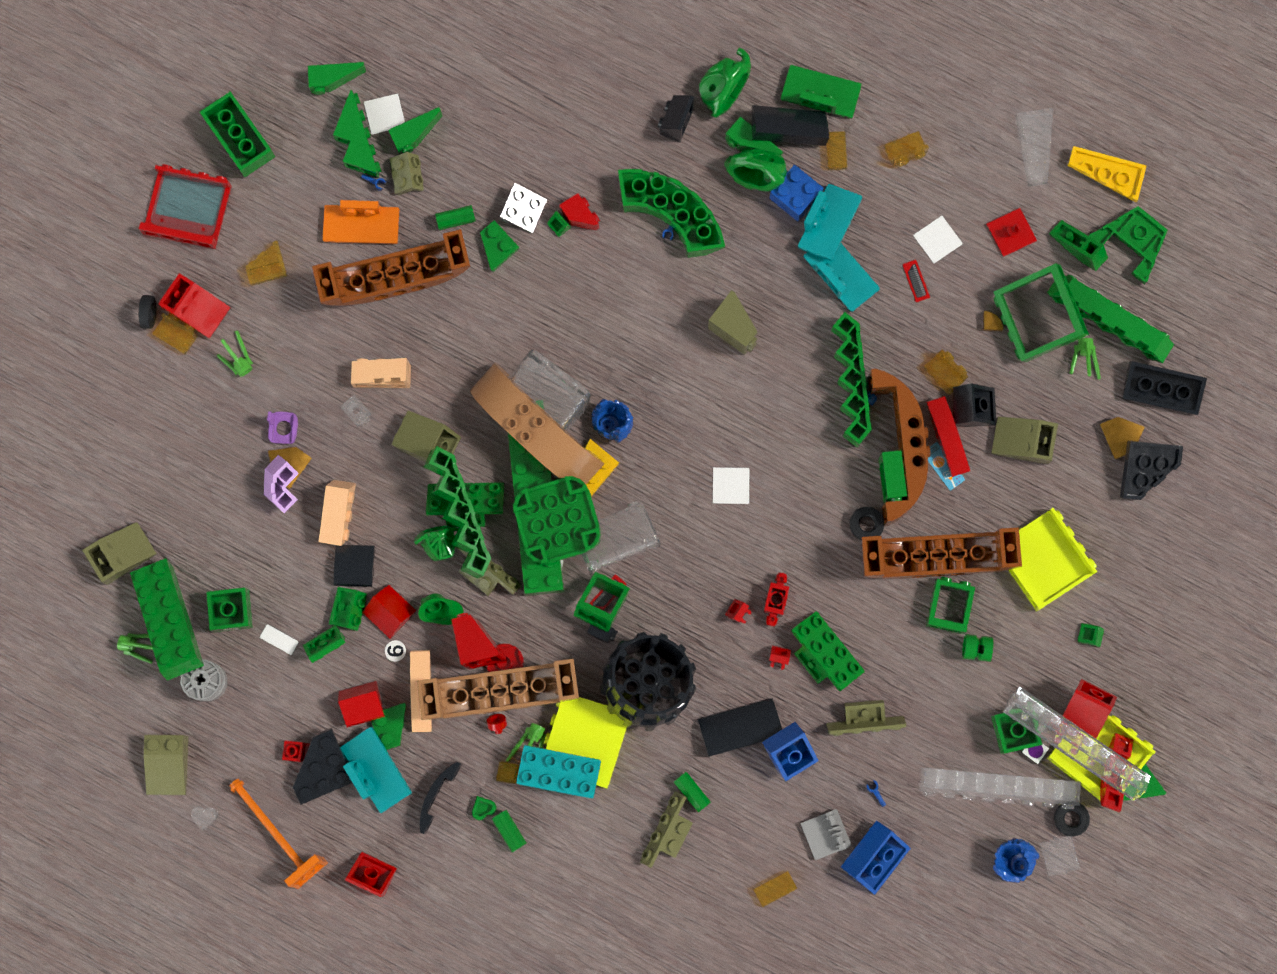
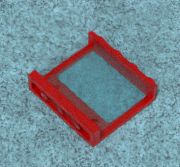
M162 164V166L155 165L154 169L158 172L146 221L145 223L140 222L139 230L145 235L216 249L232 187L230 182L223 176H216L215 178L210 177L209 174L204 172L196 174L191 173L190 170L185 168L177 170L166 164Z

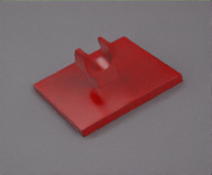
M1020 208L986 224L1003 257L1037 241Z

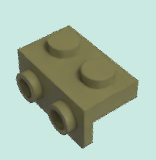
M406 152L390 158L396 195H402L413 190L419 192L424 190L420 168L421 162L418 155Z

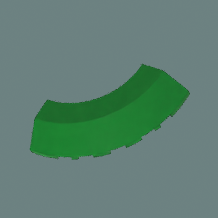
M642 169L618 170L623 211L646 213L666 222L683 242L687 258L705 256L725 248L723 234L712 211L709 210L694 191H691L680 181L661 175L658 172L642 171Z

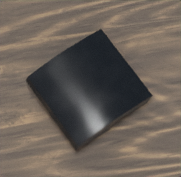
M336 545L334 586L372 587L375 546Z

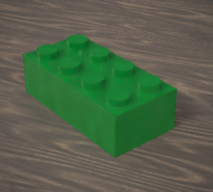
M231 91L200 111L203 119L244 177H247L276 157Z

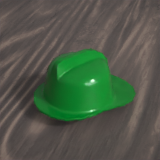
M432 593L421 598L418 615L424 622L450 625L452 624V619L457 618V615L462 614L464 610L460 603L445 599L441 594Z

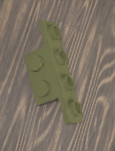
M457 548V549H458L459 551H461L464 555H466V556L468 555L467 552H465V551H463V550ZM491 560L484 576L478 579L461 571V569L459 571L487 596L493 592L498 583L511 594H514L522 587L516 578L508 575L500 565L495 564Z
M883 700L844 703L845 721L826 723L828 734L839 736L843 733L860 734L863 731L880 732L883 729L899 730L906 727L904 716L885 717Z
M674 792L673 796L670 797L668 806L661 815L659 824L652 833L647 848L642 853L640 860L642 864L652 868L660 851L676 858L693 822L678 815L687 798L686 796Z

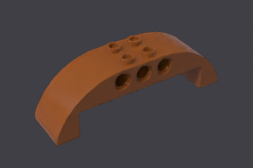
M462 230L443 233L444 240L338 267H334L331 262L312 266L321 304L343 306L379 301L430 288L461 275L470 267Z
M871 369L868 375L870 394L893 395L898 450L902 452L907 492L905 500L885 502L883 505L882 515L884 527L905 516L920 497L927 480L930 447L926 446L928 428L924 427L922 412L913 393L895 376L879 369ZM908 424H913L915 428H911ZM910 442H914L917 447H913ZM912 461L918 462L919 467L915 466Z
M1019 527L1001 528L996 532L885 539H882V536L861 537L864 576L869 578L901 579L970 575L1022 567Z

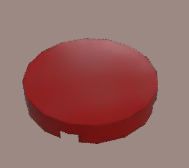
M499 644L497 646L506 656L507 661L488 665L486 669L488 672L523 668L524 658L517 647L511 644Z

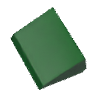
M558 211L547 222L558 237L571 228Z

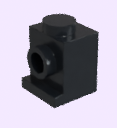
M592 624L587 631L588 635L607 644L610 640L614 641L618 633L612 626L609 632H606Z

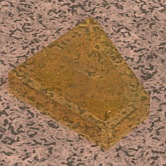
M274 241L273 245L265 252H261L256 260L251 261L245 266L251 286L288 276L278 241Z

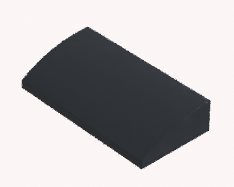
M752 105L751 107L752 140L826 146L829 140V128L825 112Z
M1129 361L1122 398L1198 415L1207 378Z
M773 698L698 719L708 757L763 742L782 730Z

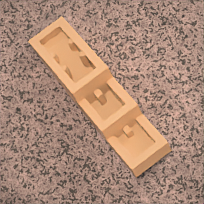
M430 650L410 651L412 732L432 731V720H421L417 688L418 680L431 679Z

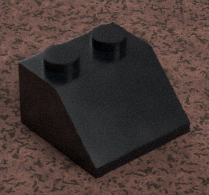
M673 95L671 101H667L664 109L666 111L665 117H661L658 123L660 135L681 142L694 110V96Z
M973 383L953 387L954 419L956 425L966 427L996 426L995 388Z

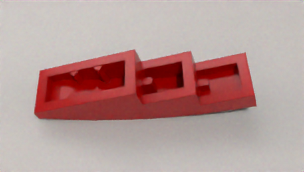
M945 396L927 401L935 434L939 439L943 456L946 458L950 475L954 477L969 472L970 467Z

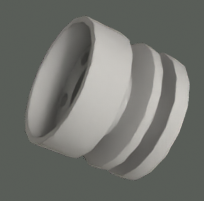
M202 659L204 666L181 675L180 684L188 697L202 702H211L224 694L228 678L225 670L220 665ZM205 678L206 681L201 683L198 679Z

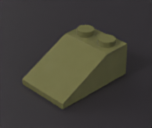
M144 735L146 795H186L189 736Z

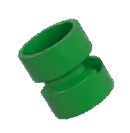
M965 634L962 658L968 660L978 658L979 661L991 662L994 644L993 637L981 636L978 638L977 635ZM978 645H981V651H978Z

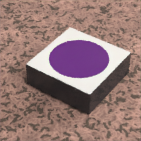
M1043 744L1023 749L1021 753L1038 764L1049 748Z

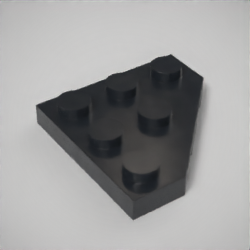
M1128 440L1120 498L1135 500L1144 498L1150 489L1159 485L1172 470H1176L1181 465L1183 446Z
M332 728L313 735L293 785L300 805L352 783L343 768L347 764V760Z

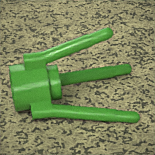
M236 330L235 334L245 359L243 357L238 358L224 339H221V343L235 360L233 362L234 366L220 354H217V357L235 375L239 374L240 377H243L253 369L251 366L253 362L248 356L239 331Z
M1078 339V345H1074L1070 374L1074 372L1078 353L1080 352L1081 356H1086L1088 376H1091L1090 355H1092L1097 379H1101L1093 339Z
M128 633L127 636L120 635L117 643L118 650L124 651L126 655H131L152 664V660L132 652L135 651L136 647L153 650L151 645L140 644L136 640V638H149L148 634Z
M531 723L530 728H526L523 736L515 745L506 761L509 762L526 737L530 740L529 746H532L533 742L538 743L540 740L539 748H543L546 734H544L545 728Z

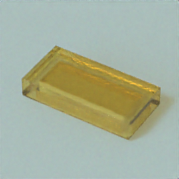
M845 131L829 132V140L827 142L828 170L847 169Z
M787 871L753 890L760 904L764 907L796 890L797 887Z

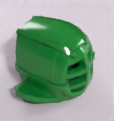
M443 525L423 530L415 537L414 543L417 545L420 542L426 554L433 561L451 558L454 556L455 546L451 545L455 537L454 531L457 532L458 528Z

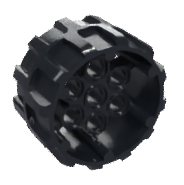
M640 632L637 633L634 639L621 641L603 668L604 673L603 681L600 685V693L606 696L608 712L616 714L624 721L623 725L628 728L634 725L645 727V731H653L659 725L672 724L687 707L696 690V685L693 684L696 666L694 663H690L685 654L686 648L682 644L678 646L668 639L667 634L663 633L656 636ZM643 652L641 661L637 659L627 661L625 659L627 655ZM660 657L665 659L668 663H664L661 665ZM645 660H652L654 666L647 665ZM620 667L623 668L622 674L626 679L623 685H617L615 680V671L619 670ZM628 667H634L637 673L629 672ZM661 671H667L670 677H664ZM644 678L651 679L653 684L647 685L644 682ZM673 678H679L681 692L677 696L674 695V687L671 684ZM626 686H633L635 688V692H629L626 689ZM660 690H666L669 695L667 697L662 696ZM642 697H648L651 700V704H645ZM637 699V707L630 704L627 700ZM656 701L660 704L671 703L669 709L653 711Z

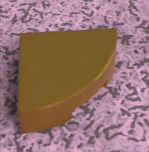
M984 311L983 331H1003V324L999 317L992 312Z

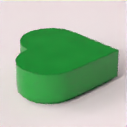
M477 796L472 809V816L476 820H483L487 815H493L496 812L497 806L492 800Z

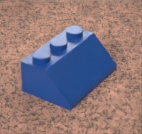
M876 820L842 864L841 868L875 895L911 848L894 832Z

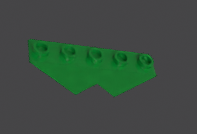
M350 90L333 136L336 141L349 145L343 159L345 167L379 178V172L382 171L379 162H375L373 157L376 155L374 145H370L368 138H371L368 127L364 128L363 121H366L363 110L359 111L357 105L361 104L358 93H353Z

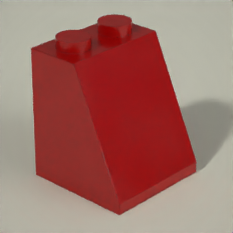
M468 613L458 614L457 618L452 619L462 666L472 670L507 661L506 656L479 620L472 615H468Z
M1081 679L1059 725L1067 732L1079 734L1080 738L1085 741L1095 742L1115 704L1117 696Z

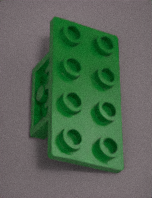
M790 65L781 100L852 119L862 84Z
M503 482L464 483L466 493L471 500L475 512V518L480 527H485V514H503ZM428 484L426 515H444L450 502L433 493L437 484ZM446 521L447 526L458 527V526H456V525H454V524H452V523Z
M817 611L791 630L802 645L794 655L817 684L828 677L837 690L842 691L865 672Z

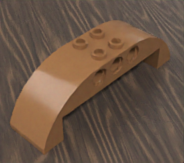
M495 362L470 390L475 400L498 424L558 478L573 476L587 484L605 463L592 451L585 449L508 377L509 374Z
M574 659L459 677L432 678L417 681L421 720L501 712L560 703L579 698Z

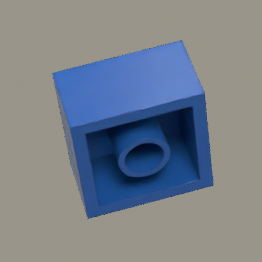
M794 164L787 172L784 183L770 192L769 199L798 222L811 208L819 191L823 192V187Z
M796 722L762 742L776 770L785 781L819 761L805 733Z

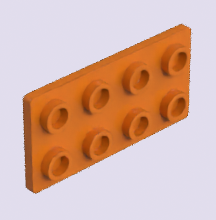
M340 200V205H325L323 242L398 244L399 207H381L378 201Z

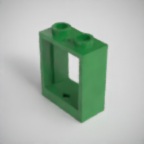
M901 450L882 452L878 461L883 502L885 504V502L903 501L907 497L902 452Z
M595 572L578 601L573 616L609 632L627 599L630 588L623 583L608 578L606 575ZM594 586L619 597L611 614L586 603Z
M947 577L936 579L926 626L965 634L967 632L975 587L965 581L954 583L951 578ZM941 586L968 592L962 624L934 618Z

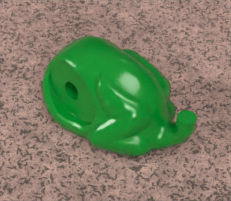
M738 48L736 52L742 58L741 61L730 58L722 59L712 65L701 79L699 84L700 97L703 103L712 111L714 118L726 113L733 106L749 78L751 71L750 56L742 48Z
M762 149L743 150L741 153L729 156L724 163L727 172L733 180L749 190L755 189L764 192L775 190L784 183L787 174L784 158L780 154L766 152Z

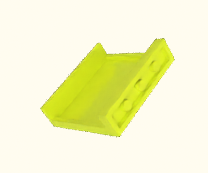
M1051 508L1019 530L1022 567L1008 570L1036 612L1097 572L1095 562L1091 558L1088 559L1084 553L1086 551L1084 546L1080 542L1077 543L1073 537L1075 535L1073 530L1069 526L1066 527L1062 521L1064 519L1062 514L1058 510L1055 511L1054 508Z
M579 697L578 699L556 703L559 709L557 715L553 714L550 725L553 726L551 733L547 732L544 744L547 745L546 749L600 759L601 764L596 785L608 789L627 729L623 725L624 721L616 714H610L607 710V705Z
M1112 715L1108 716L1095 742L1085 741L1075 732H1067L1047 759L1100 800L1103 767L1115 733L1134 740L1131 758L1127 759L1123 782H1127L1122 787V793L1156 751L1152 749L1153 745L1146 740L1141 741L1136 737L1138 734L1129 727L1126 729L1121 725L1122 721Z

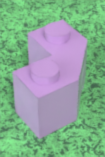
M278 455L265 468L264 495L279 510L285 513L298 500L285 487L299 473Z

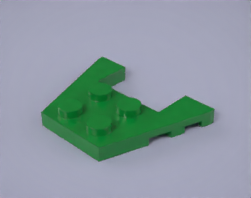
M1137 206L1113 222L1091 233L1089 237L1104 245L1114 235L1138 254L1143 261L1131 274L1145 285L1168 230Z

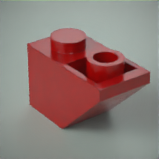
M579 193L559 205L560 211L571 226L591 230L599 229V217L595 212L591 213L588 208L590 205L585 197L581 198Z

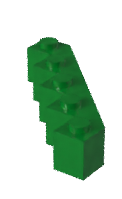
M1068 274L1065 276L1082 318L1094 321L1104 332L1117 335L1124 345L1140 349L1147 359L1159 363L1165 361L1174 346L1167 333L1154 328L1144 319L1136 317L1123 309L1121 305L1110 301L1100 295L1098 291L1079 282L1072 275ZM1054 280L1047 293L1056 303L1064 305Z
M844 312L833 325L831 332L844 341L836 351L834 358L847 367L837 382L840 387L850 394L841 405L840 411L853 420L844 432L843 437L858 448L872 429L860 323Z
M436 446L431 450L424 467L440 475L433 493L450 501L442 519L459 527L451 545L468 553L461 571L478 579L484 576L491 556L485 546L484 537L475 518L471 500L466 493V486L456 465V458L454 454Z

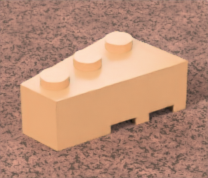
M360 358L357 361H352L351 384L354 388H410L411 365L407 358L376 360Z
M333 480L326 485L319 542L342 546L345 541H348L350 533L348 524L352 518L351 508L354 501L356 483Z

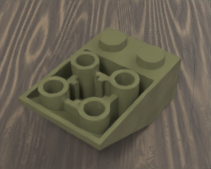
M997 417L991 454L1048 465L1053 457L1058 423L1035 419Z
M138 522L101 538L82 550L101 582L109 585L157 555Z

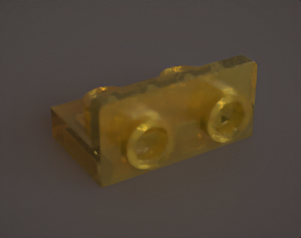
M919 131L884 145V149L893 167L897 165L899 167L909 163V160L914 158L916 160L926 156L929 149L928 144L925 145Z
M162 313L161 317L163 319L152 334L185 355L198 337L193 332L195 329L186 323L181 325L178 323L179 319L170 313L168 316Z
M942 349L923 368L950 395L953 392V387L963 384L968 376L966 375V369L961 365L958 366L953 361L954 357L952 354Z

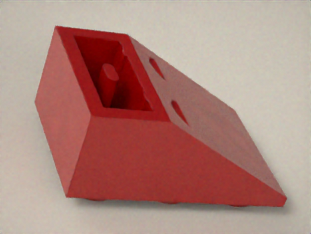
M180 273L158 303L163 310L209 339L231 308Z

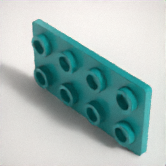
M828 184L824 192L819 191L804 221L805 232L798 244V248L832 261L862 201V196L832 184Z
M842 243L832 261L809 252L803 256L850 312L855 311L880 290V287Z
M369 727L341 746L342 752L349 761L343 768L362 799L370 797L380 813L385 812L412 793L373 727Z
M524 745L516 783L586 798H594L601 760Z

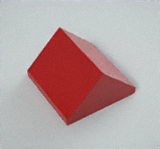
M388 585L372 597L362 613L391 639L417 610Z
M377 681L339 691L338 703L346 727L385 717Z
M361 852L346 876L345 881L379 897H383L397 868Z

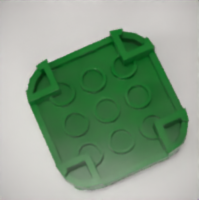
M565 476V478L525 488L516 497L513 511L525 547L524 550L527 556L534 562L540 564L554 563L587 553L599 545L601 538L600 524L590 490L581 479Z

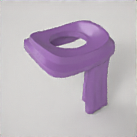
M269 411L267 415L269 441L277 444L294 443L298 429L297 415L290 412L279 411L272 413ZM281 421L290 423L291 431L289 434H278L277 425Z

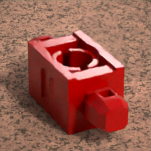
M781 572L776 575V583H770L767 599L765 600L764 613L769 614L766 617V625L775 627L777 624V616H783L790 587L784 585L787 582V574ZM777 591H780L779 596L782 602L777 604L776 608H773L774 603L771 601V597L776 595Z

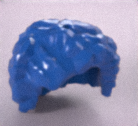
M602 399L592 411L593 429L598 431L601 437L615 440L616 443H619L631 433L633 416L623 402Z
M1013 838L1008 840V842L1002 843L997 848V852L994 854L996 859L993 870L1006 882L1019 883L1032 874L1036 860L1040 856L1035 847L1029 842Z

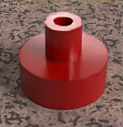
M503 714L489 716L487 718L488 729L495 731V734H501L503 732L502 729L507 726L506 716Z

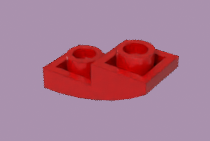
M285 740L282 760L303 762L310 743Z

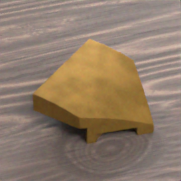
M1116 417L1100 424L1115 459L1125 456L1127 441H1139L1145 429L1144 426L1121 417Z
M297 447L269 450L270 463L279 455L299 473L286 486L290 489L312 458Z

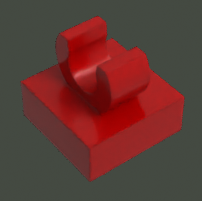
M734 599L725 616L734 621L746 623L742 617L745 613L751 615L752 612L748 609L749 605Z
M772 645L769 661H771L770 666L773 668L774 663L778 662L781 663V670H784L785 664H789L791 650Z

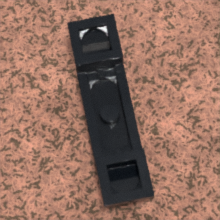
M460 762L452 764L442 772L429 789L420 815V832L422 834L427 833L435 817L428 812L446 778L454 781L462 766Z

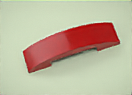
M1117 733L1112 738L1105 759L1101 778L1100 801L1101 806L1121 812L1124 793L1121 792L1127 759L1131 758L1134 740Z

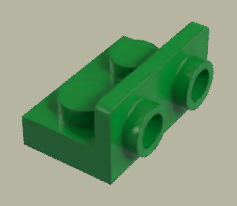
M338 587L329 624L358 631L367 594L358 590Z
M335 625L304 644L303 647L309 660L314 663L346 642L345 637Z

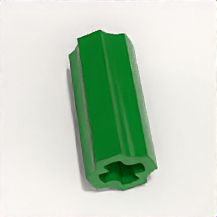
M472 205L435 214L439 230L476 222Z
M687 772L674 781L675 785L687 797L698 813L711 803Z
M507 810L492 818L493 823L512 853L527 844Z

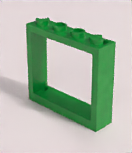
M1055 263L993 291L995 295L993 297L997 307H1000L1002 312L1000 315L1004 325L1007 324L1009 332H1007L1008 337L1015 344L1016 349L1014 351L1016 357L1019 360L1021 359L1022 362L1033 360L1089 335L1060 264ZM1052 273L1075 332L1027 353L1004 295Z

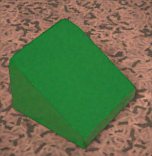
M1082 623L1077 642L1100 648L1104 629L1100 626Z

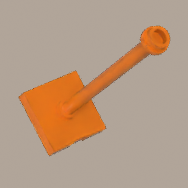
M240 779L234 780L230 784L231 791L233 793L237 792L297 866V870L284 881L289 887L299 889L326 866L328 862L324 857L316 854L303 862L244 789V782L240 781Z

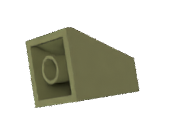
M731 290L709 319L708 329L745 355L747 351L751 352L757 344V330L736 293Z
M407 411L391 445L406 454L426 462L431 450L436 446L453 454L461 436L440 422Z

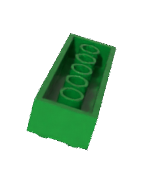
M165 558L130 572L160 673L168 681L204 666L174 567Z

